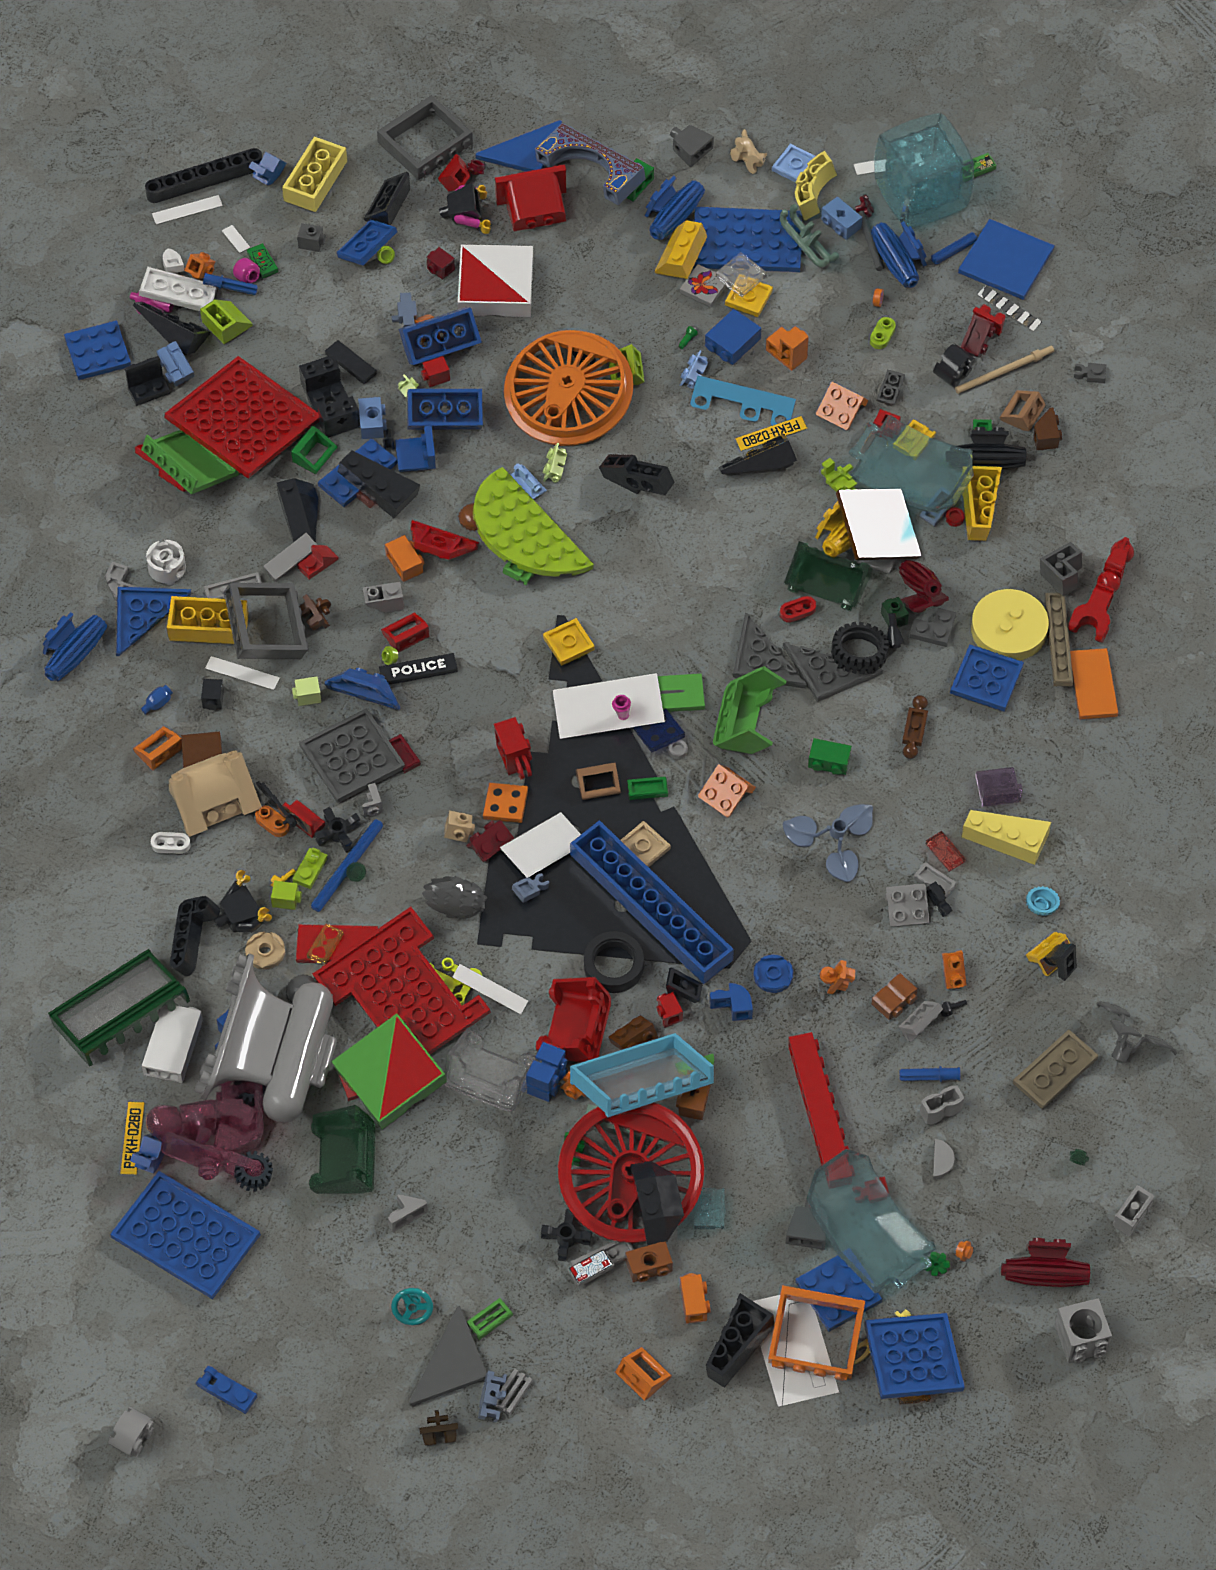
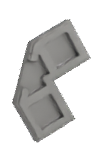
M112 562L105 574V580L114 599L117 601L118 587L138 586L125 583L130 572L129 566Z

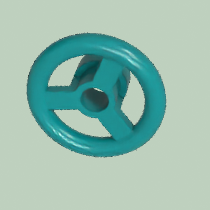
M406 1288L395 1295L392 1300L391 1309L395 1318L401 1323L419 1325L431 1316L433 1302L425 1291L418 1288ZM421 1297L426 1301V1303H421ZM401 1298L404 1300L406 1307L403 1316L398 1311V1302ZM417 1310H426L423 1316L417 1319H409L412 1313H415Z

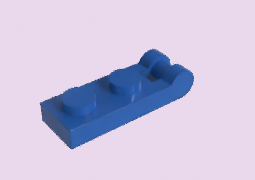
M207 1366L204 1370L205 1374L197 1380L196 1385L246 1414L256 1400L257 1394L219 1373L213 1367ZM211 1378L216 1380L214 1385H211L209 1383Z

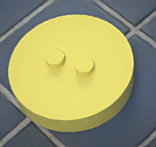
M1003 589L986 595L978 602L972 616L971 632L978 647L1020 661L1033 656L1042 648L1047 637L1049 619L1044 606L1032 595L1020 590Z

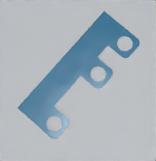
M697 376L690 404L692 407L706 410L709 408L712 396L743 403L740 417L753 422L758 420L761 408L772 410L773 414L770 423L773 426L777 424L775 418L779 415L784 416L787 421L791 420L796 399ZM703 396L707 402L705 405L699 406L695 403V398ZM747 408H752L756 411V415L749 418L745 416L744 411Z

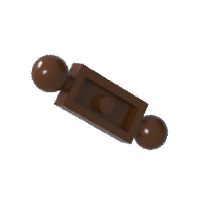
M922 695L914 697L912 701L914 708L909 707L902 741V744H907L903 748V755L908 759H913L917 756L918 748L916 746H922L928 710H924L928 705V701Z

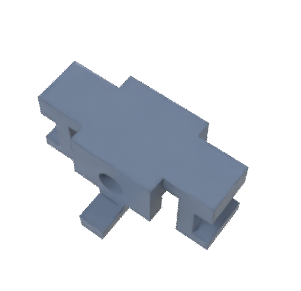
M411 292L400 293V302H397L398 315L392 316V322L403 323V327L415 324L414 320L417 319L416 302L412 301Z
M488 1371L482 1388L478 1418L484 1420L487 1416L493 1417V1422H497L500 1411L488 1409L490 1405L496 1406L497 1399L503 1400L505 1398L506 1391L502 1390L499 1392L500 1385L503 1386L505 1384L507 1375L503 1374L500 1378L494 1376L495 1372ZM492 1392L495 1393L494 1397L490 1395Z

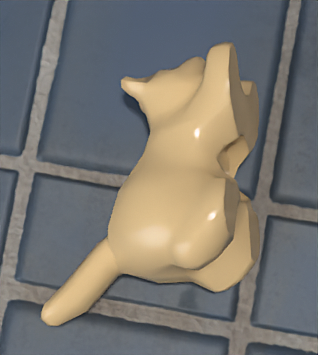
M744 129L741 134L742 137L735 139L736 147L731 149L730 155L735 162L743 160L748 171L755 174L757 172L756 167L764 165L767 153H759L756 150L753 142L748 138L747 131Z

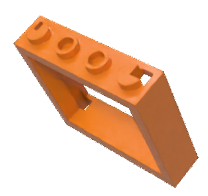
M782 1285L768 1363L772 1364V1367L784 1369V1366L800 1373H805V1370L814 1372L813 1374L816 1376L825 1377L828 1374L833 1375L837 1380L846 1381L847 1378L852 1379L865 1301ZM787 1299L857 1312L847 1369L776 1356Z

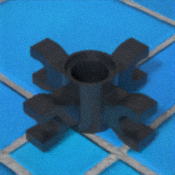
M330 807L324 809V819L328 823L329 828L315 833L317 844L321 846L327 841L333 840L334 842H340L346 853L351 851L353 848L351 846L352 841L347 836V831L361 826L359 816L355 813L344 820L340 817H335Z
M566 1209L564 1223H561L557 1228L548 1225H542L541 1239H556L560 1245L558 1260L565 1262L567 1260L568 1248L573 1246L575 1242L588 1246L591 1243L590 1231H575L573 1226L574 1215L569 1209ZM563 1233L571 1234V1236L569 1237H563L561 1235Z

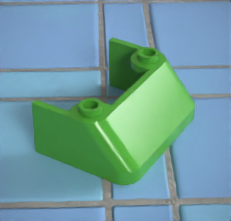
M763 666L729 682L724 691L713 744L720 749L753 754L772 746V741L755 731L760 707L772 700L773 689L785 685L786 680Z

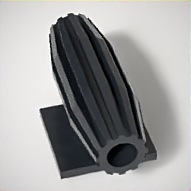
M974 427L968 435L973 443L951 446V450H947V461H950L952 466L963 468L965 466L1002 467V470L1024 467L1026 465V448L1003 444L1009 435V431H1004L1002 427H995L992 431H986L985 427Z

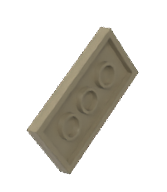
M1067 1030L1013 1079V1084L1041 1109H1044L1098 1059L1099 1055L1074 1033Z

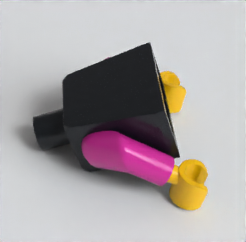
M473 183L461 185L454 192L447 195V206L439 208L442 218L450 216L455 224L474 228L481 227L482 233H490L489 227L491 222L489 220L480 222L482 220L480 199L487 198V191L484 185H479L478 188Z

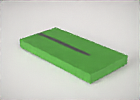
M702 673L657 676L663 712L705 710Z

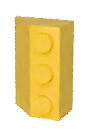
M686 220L675 228L655 269V274L688 279L707 238L702 223Z

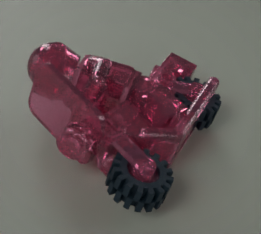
M229 1081L219 1085V1092H216V1100L211 1099L181 1104L178 1109L176 1106L157 1105L147 1114V1129L153 1136L158 1138L159 1142L162 1141V1153L198 1167V1175L203 1179H214L219 1174L221 1166L224 1172L234 1175L236 1183H241L240 1187L242 1189L246 1186V1191H250V1188H253V1192H256L258 1187L262 1190L264 1186L267 1187L271 1180L273 1168L268 1156L263 1158V1153H260L259 1156L257 1151H254L253 1155L250 1152L261 1145L264 1132L263 1097L267 1086L250 1081ZM211 1135H216L213 1146L205 1145Z

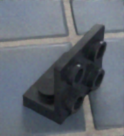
M159 356L148 358L145 361L125 368L128 391L136 406L170 394V389L163 377Z

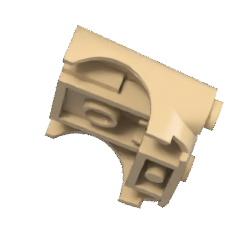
M236 750L230 751L227 754H219L185 767L172 774V778L169 779L170 794L177 804L185 831L189 837L208 830L207 827L241 813L246 815L262 808L243 755Z

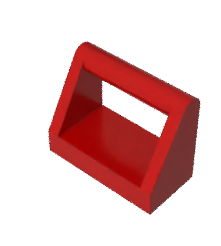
M415 612L381 629L389 644L396 648L398 653L430 637L429 626ZM413 621L416 623V626L397 636L391 633Z

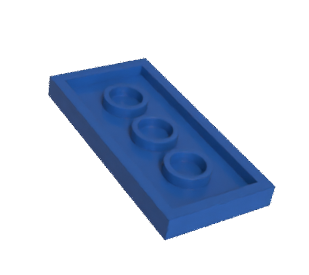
M372 438L355 451L388 469H392L398 464L397 459ZM338 465L318 481V486L345 507L362 492L337 472Z

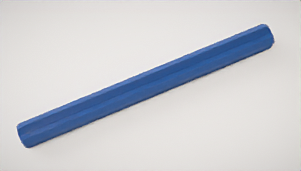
M377 819L372 821L311 903L313 910L317 912L322 910L382 829L383 823Z

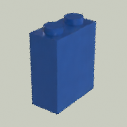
M733 309L705 335V346L709 351L719 355L723 361L733 365L761 339V327Z

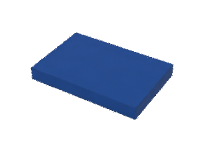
M370 219L336 254L338 258L364 265L398 231L394 226Z

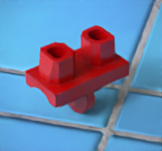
M985 304L980 308L975 307L973 309V316L978 315L994 322V328H996L994 333L1000 336L1006 316L1000 312L995 316L991 315V308Z

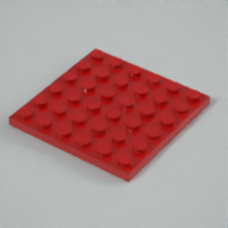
M239 356L165 412L164 415L166 420L248 479L319 422L318 412Z

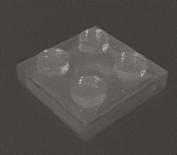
M741 252L716 272V278L740 297H743L767 277L765 270Z

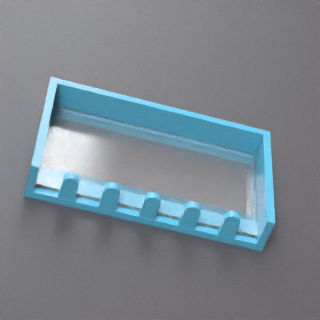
M676 1033L570 1066V1084L575 1085L605 1112L607 1117L714 1083V1065Z

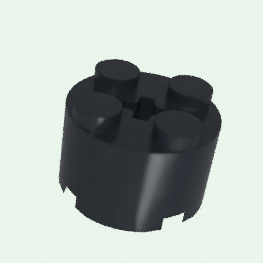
M952 344L941 355L942 360L940 364L936 363L933 373L955 388L961 382L960 378L963 375L965 377L969 375L972 370L970 366L975 358L957 344Z

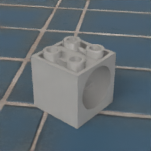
M1099 1298L1058 1308L1055 1328L1068 1363L1073 1361L1079 1363L1086 1358L1093 1356L1099 1358L1108 1353L1112 1334ZM1086 1326L1092 1329L1096 1336L1091 1339H1082L1072 1332V1328Z

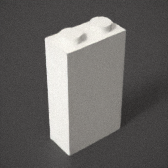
M175 1003L176 1009L172 1012L167 1009L166 1005L160 1009L159 1020L155 1024L142 1063V1070L146 1076L183 1083L203 1017L202 1012L197 1008L181 1007Z

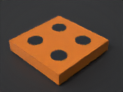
M489 783L483 819L522 823L528 786Z

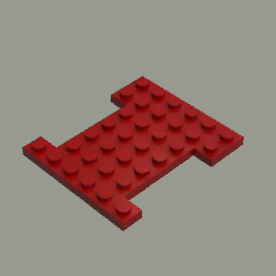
M409 907L312 973L318 983L329 989L333 995V1004L335 1006L352 995L376 1027H379L397 1013L429 1054H432L491 1013L490 1008L480 995H477L462 1006L419 949L432 941L434 936L412 907Z

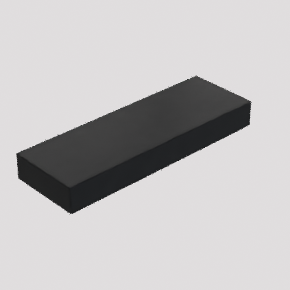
M339 340L325 350L327 356L334 355L338 365L362 384H365L377 374L376 369Z

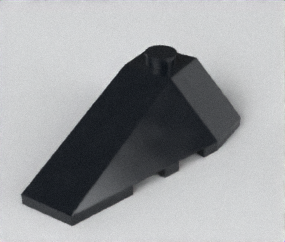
M143 301L134 302L133 307L169 344L176 341L184 355L195 353L211 333L195 323L189 322L188 324L179 321L180 317L176 315H164L162 309Z
M782 434L762 443L763 448L749 450L746 457L739 456L719 467V470L722 474L782 467L788 468L794 465L797 458L785 434Z
M296 478L276 482L278 497L293 543L305 533L316 543L319 499L314 484Z

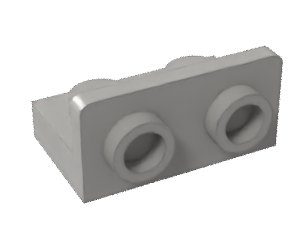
M924 1001L899 1026L907 1041H913L937 1018L938 1014L943 1010L939 1003Z

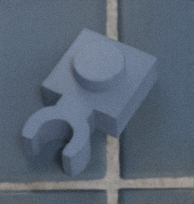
M538 874L534 880L528 877L514 883L512 890L524 903L538 896L540 890H546L549 886V881L540 882L543 880V874Z

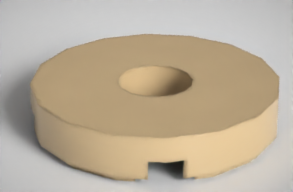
M259 932L247 941L245 948L246 957L249 953L254 955L253 966L255 968L271 969L278 966L284 958V942L275 933ZM263 947L271 949L268 953L260 952V949Z

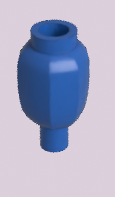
M167 685L157 687L149 694L146 704L141 708V711L147 714L150 710L160 709L170 700V695L173 692Z

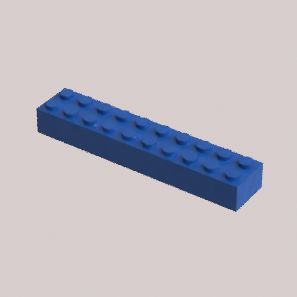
M600 820L570 843V855L703 984L733 961L734 949Z

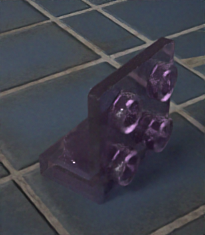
M1013 767L976 772L975 776L982 807L1021 802L1023 789L1021 783L1017 784Z

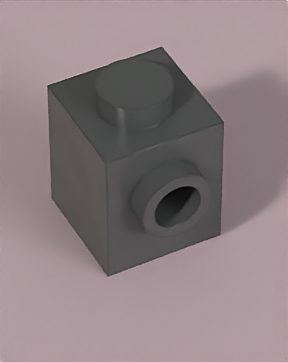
M301 223L297 236L298 248L319 252L321 245H324L326 235L323 234V227Z

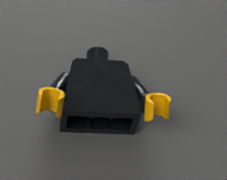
M239 870L236 873L237 881H234L221 900L220 909L222 914L214 920L217 928L228 924L234 933H252L264 924V920L271 921L272 915L266 914L270 910L265 907L259 909L246 885L243 886V883L250 882V876L245 875L243 878L246 871Z

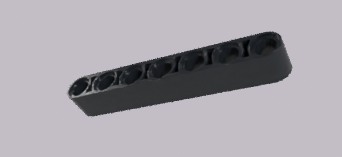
M251 148L151 179L145 184L147 200L151 203H158L252 174L254 170L250 169L249 165L252 161L259 164L262 160V152L257 148Z

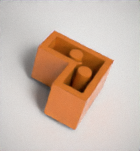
M796 326L790 331L781 327L766 339V351L792 371L807 359L809 336L805 331L800 330Z

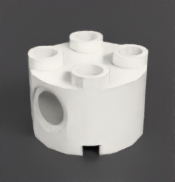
M164 540L161 543L157 541L149 547L146 553L149 575L157 582L173 585L186 571L182 547L172 540Z

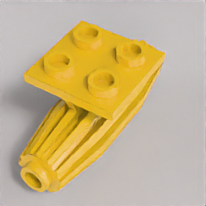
M837 501L833 509L829 508L824 513L823 517L825 519L816 528L818 530L815 536L817 540L828 530L831 531L822 546L824 553L830 557H836L852 548Z

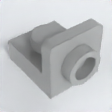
M375 783L368 785L369 792L366 793L368 802L362 804L364 817L375 816L383 812L382 801Z

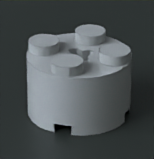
M129 1406L128 1411L125 1410L113 1429L116 1435L114 1438L110 1436L108 1444L129 1456L138 1457L143 1448L141 1444L144 1438L149 1439L153 1433V1419Z

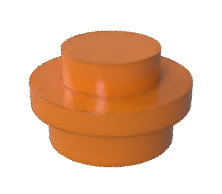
M960 1241L956 1248V1257L965 1262L967 1258H971L973 1253L970 1241Z

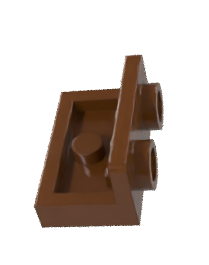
M641 1015L632 1019L631 1022L617 1029L609 1036L610 1042L620 1050L659 1038L654 1025Z

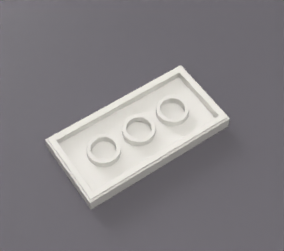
M147 267L139 290V296L200 311L202 307L214 300L218 287L204 285L201 280Z

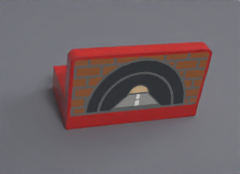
M298 800L291 805L286 802L282 805L287 813H290L297 821L296 826L311 838L315 836L316 832L326 826L324 820Z

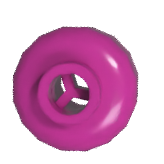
M242 258L234 265L233 274L239 281L252 284L258 280L260 268L250 259Z

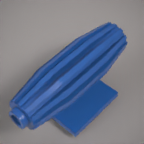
M673 176L670 180L666 179L663 182L659 192L655 191L650 198L651 201L646 206L648 210L645 216L648 218L653 211L659 212L649 229L654 239L663 240L695 210L705 193V189L700 182L692 180L676 192L673 187L676 177Z
M903 221L901 223L903 233L898 237L886 223L876 224L871 229V235L877 251L886 266L905 288L916 286L919 281V275L913 260L919 259L923 267L927 265L925 262L927 256L920 240L916 239L912 227H907Z
M70 612L67 616L60 618L57 623L58 626L54 630L50 629L45 636L46 640L43 643V654L46 655L50 650L55 651L44 668L45 676L49 680L59 681L74 670L94 649L107 629V624L102 618L92 615L75 628L72 622L74 614Z

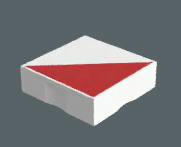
M461 245L458 310L471 307L474 316L531 317L533 246Z

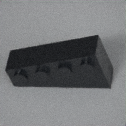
M739 1293L737 1303L732 1308L728 1322L723 1327L719 1341L716 1342L706 1363L708 1378L724 1388L775 1326L774 1315Z

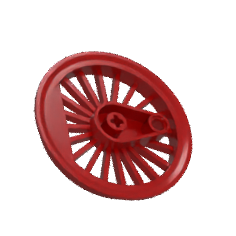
M657 1103L644 1105L607 1117L602 1109L596 1107L574 1125L563 1143L558 1163V1179L564 1201L575 1218L593 1233L617 1242H645L644 1228L633 1229V1207L638 1199L633 1175L629 1176L628 1171L631 1170L632 1164L647 1161L653 1162L675 1146L686 1149L687 1153L656 1162L657 1165L663 1167L686 1159L690 1161L691 1171H670L676 1177H690L688 1189L678 1186L679 1192L686 1194L681 1202L684 1217L680 1221V1225L695 1207L703 1186L704 1161L697 1138L690 1127L677 1114ZM607 1122L614 1125L622 1150L621 1153H619L602 1129L601 1123ZM619 1127L630 1130L629 1150L627 1151ZM596 1128L616 1157L614 1158L587 1138L586 1135ZM634 1132L642 1134L637 1151L634 1150ZM646 1136L654 1138L644 1153H641ZM659 1140L669 1143L647 1158ZM581 1141H583L612 1163L576 1152ZM575 1157L611 1170L572 1169V1162ZM572 1175L610 1176L574 1187L572 1182ZM609 1183L607 1187L581 1204L577 1197V1192ZM609 1192L608 1200L595 1217L585 1209ZM620 1206L624 1211L620 1215H615L612 1209ZM606 1210L608 1217L612 1221L611 1225H607L599 1220ZM628 1216V1229L615 1227L616 1223L623 1222Z

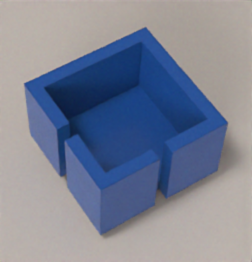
M543 1042L535 1059L542 1062L533 1060L526 1074L527 1094L550 1102L552 1096H556L559 1090L558 1083L560 1079L563 1080L568 1071L566 1068L567 1059H565V1050Z

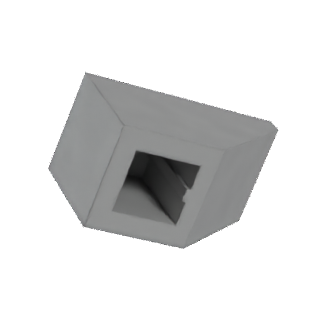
M400 582L362 588L366 606L385 613L404 610Z

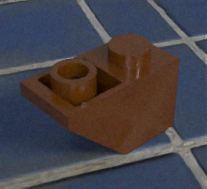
M1049 408L1034 426L1033 437L1036 450L1056 449L1059 447V441H1062L1061 429L1058 430L1059 417L1058 414L1055 415L1054 408Z

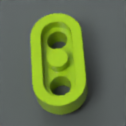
M883 317L876 324L870 336V345L873 348L884 349L888 345L896 326L892 318Z

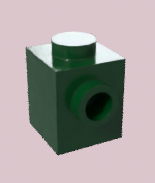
M900 597L890 598L882 603L881 615L888 626V613L893 612L896 613L897 625L899 627L908 624L909 613Z

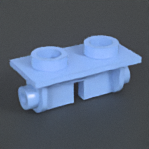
M701 350L696 355L692 354L687 362L689 367L688 369L685 368L681 374L682 381L680 386L686 383L689 388L693 389L697 376H702L700 374H703L708 364V359L705 356H699Z
M519 463L514 466V473L510 475L532 499L547 491L525 466Z

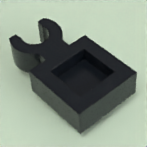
M935 881L926 887V893L934 906L937 905L942 917L953 911L945 900V891L941 885H938Z

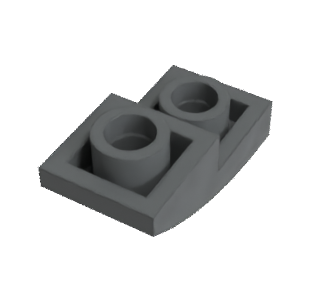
M887 369L877 401L895 405L905 379V374Z

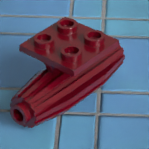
M906 560L904 563H901V566H899L900 576L904 583L917 593L901 599L902 603L909 609L920 613L928 607H938L943 605L944 602L949 601V597L941 592L942 585L933 571L919 562Z
M1033 1238L1026 1245V1251H1029L1030 1257L1006 1259L1005 1263H1001V1276H1005L1007 1281L1029 1286L1061 1288L1083 1286L1090 1283V1264L1066 1259L1065 1257L1071 1248V1243H1066L1065 1239H1054L1053 1242H1045L1044 1238Z

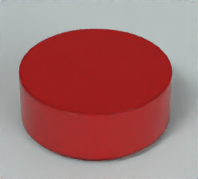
M951 508L947 511L946 522L950 526L957 527L963 524L965 518L963 510Z

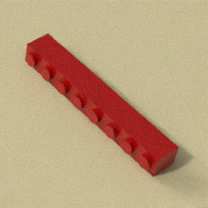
M812 1032L788 1037V1049L827 1187L832 1189L851 1185L853 1176H855V1168L848 1160L850 1158V1151L848 1146H844L845 1134L843 1128H839L838 1122H840L839 1112L834 1110L833 1092L828 1090L830 1082L828 1075L823 1072V1068H825L823 1057L818 1055L820 1050L818 1039H814Z

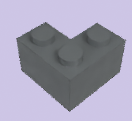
M1072 542L1040 558V574L1062 596L1078 588L1077 571L1082 568V552Z

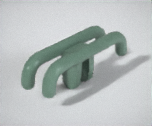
M796 204L790 207L789 215L792 222L801 231L800 234L788 223V210L783 209L781 211V225L816 266L825 267L829 262H834L839 258L837 252L831 255L819 243L817 239L822 233L820 230L815 231L813 234L811 233L814 226L813 222L804 225L796 214L798 206ZM813 245L824 259L820 260L810 249V246Z

